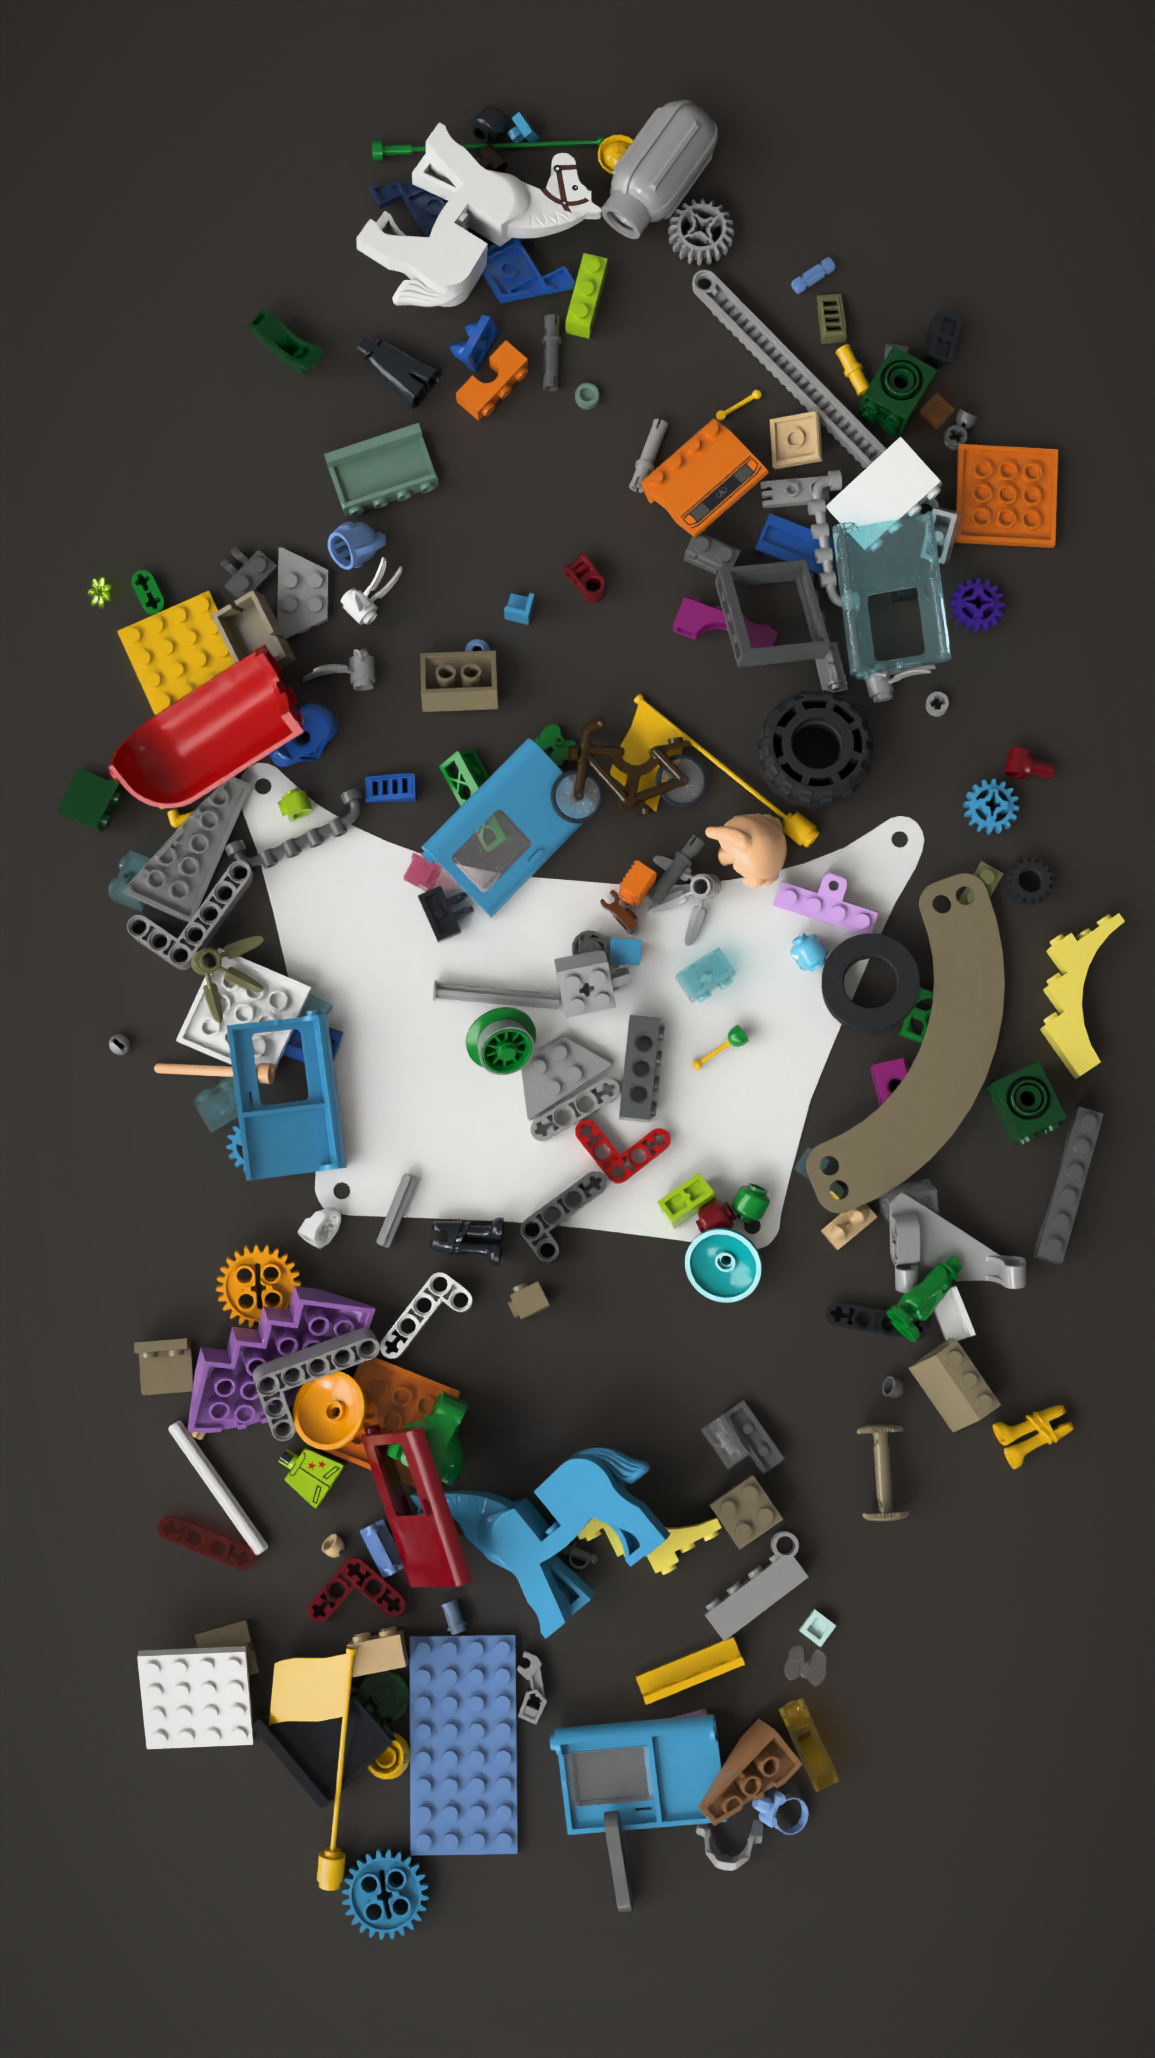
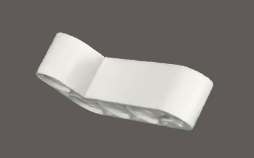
M439 1272L433 1274L380 1343L381 1353L389 1359L399 1358L443 1302L453 1310L463 1313L472 1307V1295L447 1274ZM440 1277L445 1278L448 1283L446 1290L442 1292L435 1291L433 1287L434 1281ZM460 1293H464L468 1297V1303L463 1308H458L454 1304L455 1296ZM423 1298H428L432 1303L431 1309L426 1313L420 1312L417 1307L418 1302ZM406 1319H412L416 1324L415 1330L410 1334L404 1333L401 1328L403 1321ZM397 1330L401 1336L408 1338L405 1343L403 1340H400L396 1346L399 1349L398 1352H391L389 1354L387 1352L389 1347L386 1344L387 1342H395L398 1336L393 1334Z

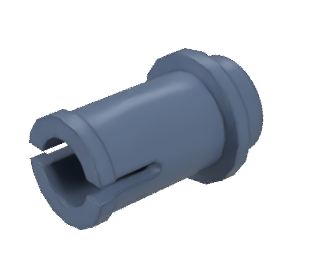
M457 1599L442 1604L441 1608L449 1626L447 1631H450L451 1635H455L467 1630L465 1626L467 1621H463Z

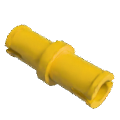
M844 345L837 349L835 353L845 369V377H849L857 392V396H861L867 390L869 383L862 371L863 366L856 360L850 345Z

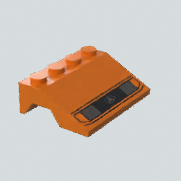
M712 419L641 482V486L651 504L654 501L660 504L679 526L696 538L769 472L729 429L717 420Z

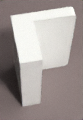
M953 1286L937 1305L934 1313L945 1340L952 1338L959 1341L976 1334L957 1286Z

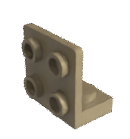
M191 1339L134 1343V1352L139 1354L142 1395L193 1391Z

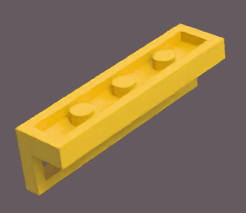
M730 1637L725 1641H720L635 1677L647 1705L743 1666L745 1663L734 1637Z

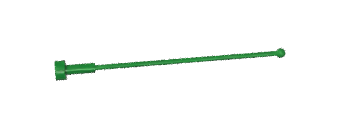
M599 137L597 140L469 144L461 146L466 150L483 149L487 145H492L495 149L598 145L600 147L605 138ZM382 140L372 141L373 161H383V156L411 155L412 152L426 151V146L412 147L411 144L382 145Z

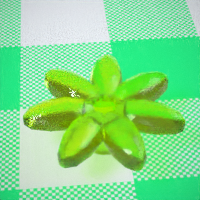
M101 576L98 581L96 579L91 580L94 589L88 590L87 594L93 596L90 602L91 606H95L98 603L99 608L103 609L104 600L111 601L109 590L112 585H105V577Z

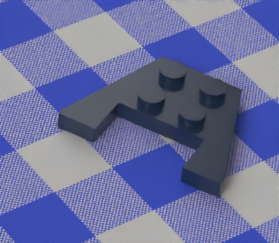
M398 181L391 182V185L378 186V184L369 186L370 193L379 209L403 199L423 237H430L440 212L448 202V200L413 185L412 182L400 183Z

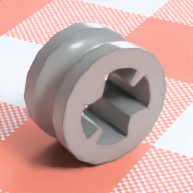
M942 692L931 693L926 700L925 707L927 712L936 717L945 714L949 706L948 697ZM934 699H940L939 702L942 701L944 703L939 710L935 709V706L931 707Z

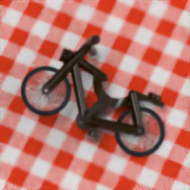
M599 718L581 727L582 740L580 745L568 746L569 760H577L576 770H569L561 774L555 780L550 796L554 811L563 820L579 824L593 819L602 807L603 790L599 781L587 772L589 766L618 798L619 808L624 812H631L639 806V810L635 812L636 817L652 813L651 808H646L645 801L659 795L664 801L675 807L686 808L695 805L706 793L708 776L704 766L696 758L685 754L671 757L666 755L669 750L690 746L689 741L683 742V737L668 739V744L650 748L649 760L641 765H631L625 762L622 758L625 754L623 747L592 745L593 731L604 728L607 725L604 718ZM593 755L609 756L611 763L621 772L627 774L625 789L614 780ZM659 765L660 767L656 774V786L637 793L640 776L651 772Z

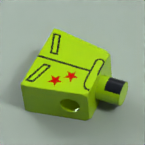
M305 1448L300 1456L286 1449L278 1461L290 1469L285 1481L314 1508L320 1506L346 1466L309 1448Z

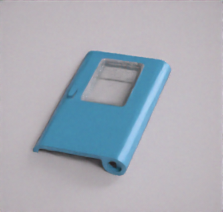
M528 738L422 846L424 850L422 856L432 865L434 862L439 864L474 902L492 918L583 823L567 822L554 811L550 797L551 789L555 780L563 772L534 741ZM565 777L559 783L556 790L558 807L565 815L571 818L581 819L589 816L595 810V807L585 796L581 801L572 802L570 795L573 783L568 777Z

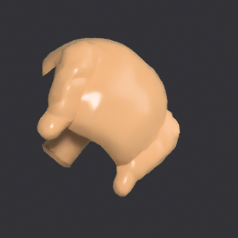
M743 814L734 816L724 826H709L706 828V835L709 838L718 840L721 847L718 851L720 863L723 866L733 864V868L746 878L742 880L746 886L758 888L764 885L768 887L777 881L787 855L783 825L779 818L773 817L770 814Z

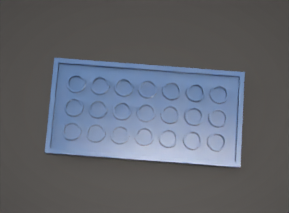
M516 1634L410 1636L411 1856L518 1854Z

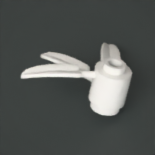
M382 557L370 586H368L364 593L355 588L347 591L341 599L343 608L360 625L365 623L369 625L377 617L376 611L378 607L373 602L377 598L381 599L395 585L402 573V566L398 568L391 580L369 599L367 596L377 588L386 569L387 561Z

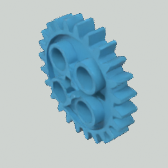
M379 1848L374 1858L370 1852H367L366 1862L360 1858L356 1861L359 1869L350 1867L349 1871L354 1877H345L344 1882L350 1885V1887L342 1889L343 1894L349 1895V1897L342 1901L343 1905H350L345 1914H354L355 1917L352 1920V1925L358 1922L362 1924L360 1933L366 1928L370 1929V1938L373 1937L375 1932H379L380 1940H383L385 1933H389L390 1938L393 1940L397 1930L404 1936L405 1926L413 1930L415 1925L412 1920H422L418 1910L426 1911L427 1906L421 1902L429 1900V1895L422 1892L429 1887V1883H421L426 1874L425 1872L417 1874L416 1871L420 1866L419 1863L412 1866L409 1864L411 1855L405 1860L401 1859V1850H399L396 1856H392L391 1848H388L386 1855H382ZM380 1870H384L387 1892H392L388 1900L392 1914L391 1918H388L386 1914L384 1895H379L383 1889ZM398 1871L403 1875L404 1881L395 1884L390 1880L389 1874ZM371 1876L375 1878L377 1886L373 1889L366 1888L363 1884L365 1877ZM397 1899H404L408 1903V1909L399 1911L395 1908L394 1902ZM377 1904L381 1907L382 1913L379 1916H372L368 1912V1906Z

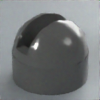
M960 408L956 416V424L961 426L964 422V429H969L975 424L978 416Z
M888 1376L883 1382L882 1392L887 1397L898 1398L904 1394L902 1390L905 1385L901 1379Z

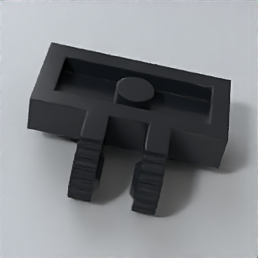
M438 886L418 895V899L438 943L461 934L456 920L474 912L472 906L464 907L454 913L451 910L450 905L463 902L468 897L466 892L446 898L442 887Z

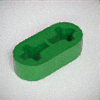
M147 570L135 572L131 582L144 611L150 616L164 611L166 603L152 574ZM143 577L145 580H148L149 590L147 591L144 590L142 585H138L140 584L139 579ZM153 596L154 600L158 602V608L153 609L150 606L151 603L148 597Z

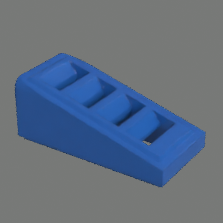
M415 773L365 777L366 803L416 802ZM403 782H407L408 793H403ZM373 783H378V795L373 796ZM383 783H388L387 795H383ZM393 783L398 784V794H393Z

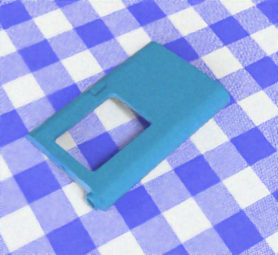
M322 1010L307 1011V1016L299 1018L227 1025L246 1181L347 1168L327 1014H322ZM297 1029L301 1033L309 1097L303 1101L263 1105L260 1102L252 1036L256 1033Z

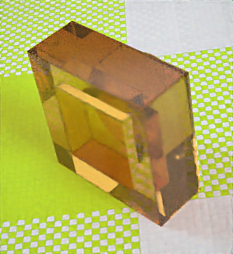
M936 393L920 410L919 414L938 430L954 413L955 409Z

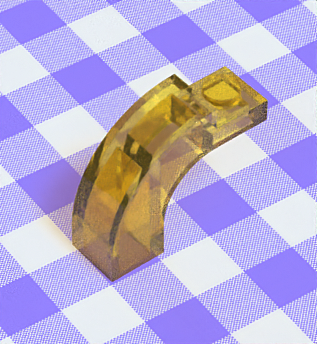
M803 1697L796 1701H790L785 1706L779 1708L781 1718L815 1791L819 1792L840 1782Z

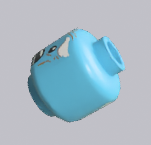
M802 933L792 941L794 946L790 950V955L801 970L813 972L826 963L828 950L816 934L806 936L805 933Z

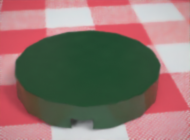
M393 1670L369 1674L362 1680L359 1686L360 1692L358 1695L364 1702L368 1700L374 1705L378 1711L375 1715L381 1722L384 1720L388 1723L396 1721L405 1713L409 1705L410 1690L408 1684L400 1674Z

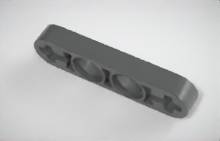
M618 1810L605 1811L604 1827L618 1911H633L634 1898L620 1813Z

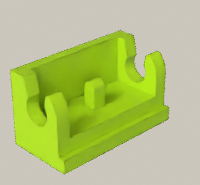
M699 1172L657 1201L662 1213L666 1215L670 1224L675 1229L697 1214L701 1207L716 1200L714 1191Z

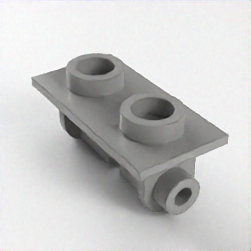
M830 642L831 647L828 649L825 658L815 659L822 691L826 690L836 693L848 690L837 642Z

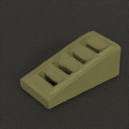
M841 294L817 296L821 344L846 342L847 331ZM836 301V305L823 306V302ZM837 310L835 314H824V311ZM838 319V322H826L825 320ZM839 327V330L827 331V328Z

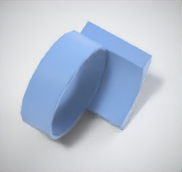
M772 1787L768 1790L766 1796L757 1801L755 1799L752 1801L754 1809L760 1812L759 1820L771 1828L775 1827L784 1834H796L807 1823L808 1807L804 1801L794 1795H784ZM797 1799L802 1808L801 1818L794 1827L787 1830L780 1829L776 1818L777 1809L786 1801Z

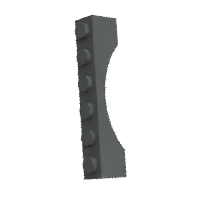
M1080 1106L1072 1111L1057 1181L1032 1255L1034 1258L1054 1264L1063 1263L1103 1119V1113Z

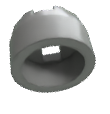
M116 1034L109 1041V1048L116 1055L126 1054L131 1046L130 1040L123 1034ZM115 1039L125 1046L122 1050L113 1043Z

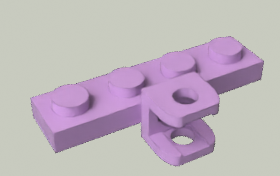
M832 872L824 874L818 892L781 881L773 906L859 934L872 933L878 916L877 911L843 901L847 887L846 878ZM837 881L839 885L837 888L832 889L829 887V883Z

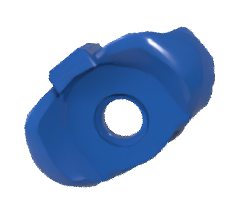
M308 703L296 710V712L300 711L303 715L305 726L303 733L308 732L310 740L307 744H298L296 738L300 736L298 735L268 754L275 765L283 767L302 761L317 760L326 744L334 737L338 730L339 724L333 713L314 703Z

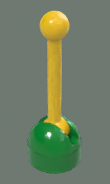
M737 1024L728 1032V1041L702 1059L693 1061L692 1067L695 1070H699L702 1068V1064L728 1046L740 1047L749 1042V1039Z

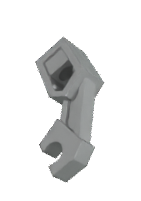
M524 1651L522 1657L528 1658L531 1664L527 1668L518 1665L517 1671L527 1680H530L531 1689L526 1691L518 1717L537 1724L547 1703L540 1669L542 1663L537 1655ZM535 1693L541 1699L539 1709L527 1704L528 1699L531 1698L530 1694Z

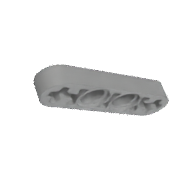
M611 1078L603 1079L537 1118L531 1125L532 1137L539 1142L548 1141L618 1098L620 1091L618 1083ZM604 1084H607L609 1087L614 1086L613 1096L603 1095L600 1097L603 1103L598 1104L597 1098L592 1091L596 1090L597 1094L604 1090ZM585 1096L590 1097L594 1102L593 1107L588 1111H584L579 1107V1100ZM560 1110H568L572 1118L570 1122L562 1124L557 1120V1113ZM552 1116L554 1124L559 1129L554 1131L553 1126L546 1130V1136L543 1137L542 1134L537 1135L535 1133L538 1130L537 1125L541 1123L542 1126H546L550 1123L547 1118Z

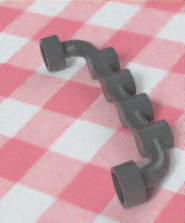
M353 788L344 792L340 797L345 806L350 805L351 807L348 815L333 819L328 824L311 829L304 835L289 839L275 848L264 850L255 857L249 858L244 855L247 847L243 840H237L225 846L226 853L229 858L234 857L236 861L246 862L250 868L262 864L264 869L271 868L278 864L277 857L286 854L287 858H293L301 853L300 847L308 843L311 848H315L325 842L323 837L332 833L334 838L348 832L346 826L355 822L360 815L361 806L359 801L363 796L359 788Z

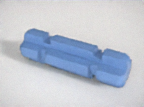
M827 257L821 261L820 265H815L803 273L802 277L794 279L791 282L792 289L795 293L800 294L806 290V286H812L824 278L825 274L828 275L834 271L835 263L830 257Z

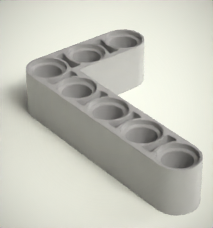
M244 861L233 862L178 939L142 915L132 916L127 923V930L135 940L180 970L190 969L192 967V956L197 951L207 947L254 880L253 871ZM239 869L247 870V875L244 879L235 878V873ZM226 889L233 891L230 899H220L222 891ZM216 910L218 912L217 918L212 921L206 920L205 916L208 911ZM145 923L146 930L141 934H136V925ZM194 931H202L203 936L201 940L197 942L191 941V935ZM160 937H166V945L163 948H156V940ZM181 951H186L188 953L187 959L182 963L176 962L177 954Z
M360 1328L263 1363L254 1369L252 1374L275 1439L287 1441L295 1433V1425L283 1391L375 1358L380 1351V1345L371 1329ZM371 1341L368 1346H361L363 1342ZM346 1350L343 1355H336L338 1351ZM315 1359H322L318 1364H311ZM290 1368H296L295 1372L291 1374L286 1373ZM266 1377L272 1378L269 1382H261ZM279 1400L277 1404L269 1405L271 1401ZM281 1422L287 1423L283 1427H276Z

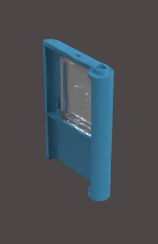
M714 1714L555 1728L554 1734H550L551 1750L556 1751L559 1759L568 1835L605 1832L604 1812L618 1810L620 1813L623 1830L711 1823L698 1806L722 1768Z

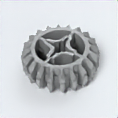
M702 198L700 204H697L693 199L691 206L684 203L682 210L676 209L675 217L670 219L671 226L668 227V234L671 235L669 243L674 244V253L680 252V259L687 256L689 264L693 260H697V264L700 266L702 260H705L710 265L712 258L719 261L720 254H727V247L732 246L733 240L731 238L734 237V229H732L733 221L728 220L730 214L729 212H723L722 204L715 208L713 200L709 204H705V200ZM689 222L690 230L687 235L683 236L681 230ZM719 228L721 236L716 242H713L712 234Z

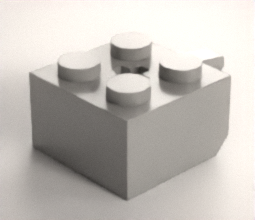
M596 950L554 959L566 1018L615 1008L616 1003L613 991L618 990V986L631 983L629 969L609 967L605 951Z

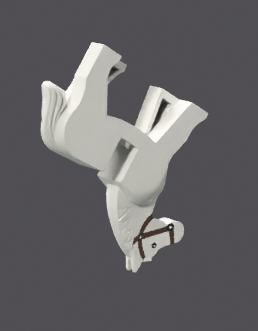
M439 122L426 140V154L412 172L413 185L448 200L432 228L430 237L406 236L397 227L391 214L384 211L377 222L370 219L357 236V250L387 269L402 272L410 278V280H404L392 297L395 305L452 307L467 299L487 266L488 244L468 232L469 227L501 247L511 238L543 237L569 229L580 223L583 219H600L602 210L591 202V191L587 190L580 183L576 162L571 155L558 153L553 157L551 176L545 189H539L520 181L511 174L483 168L464 147L451 138L446 126Z

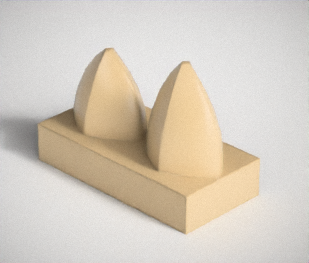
M864 1204L849 1212L841 1213L825 1226L821 1232L835 1249L839 1250L875 1220L877 1216L867 1204Z

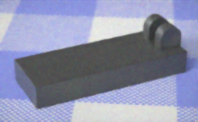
M744 1400L723 1414V1418L726 1419L725 1421L728 1422V1425L735 1432V1435H737V1438L744 1445V1448H746V1451H748V1454L763 1475L785 1460Z

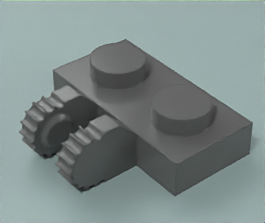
M235 547L231 550V554L243 564L242 568L238 571L225 559L220 562L222 567L233 576L225 585V588L237 599L252 590L257 591L278 569L277 565L261 551L257 550L248 560Z

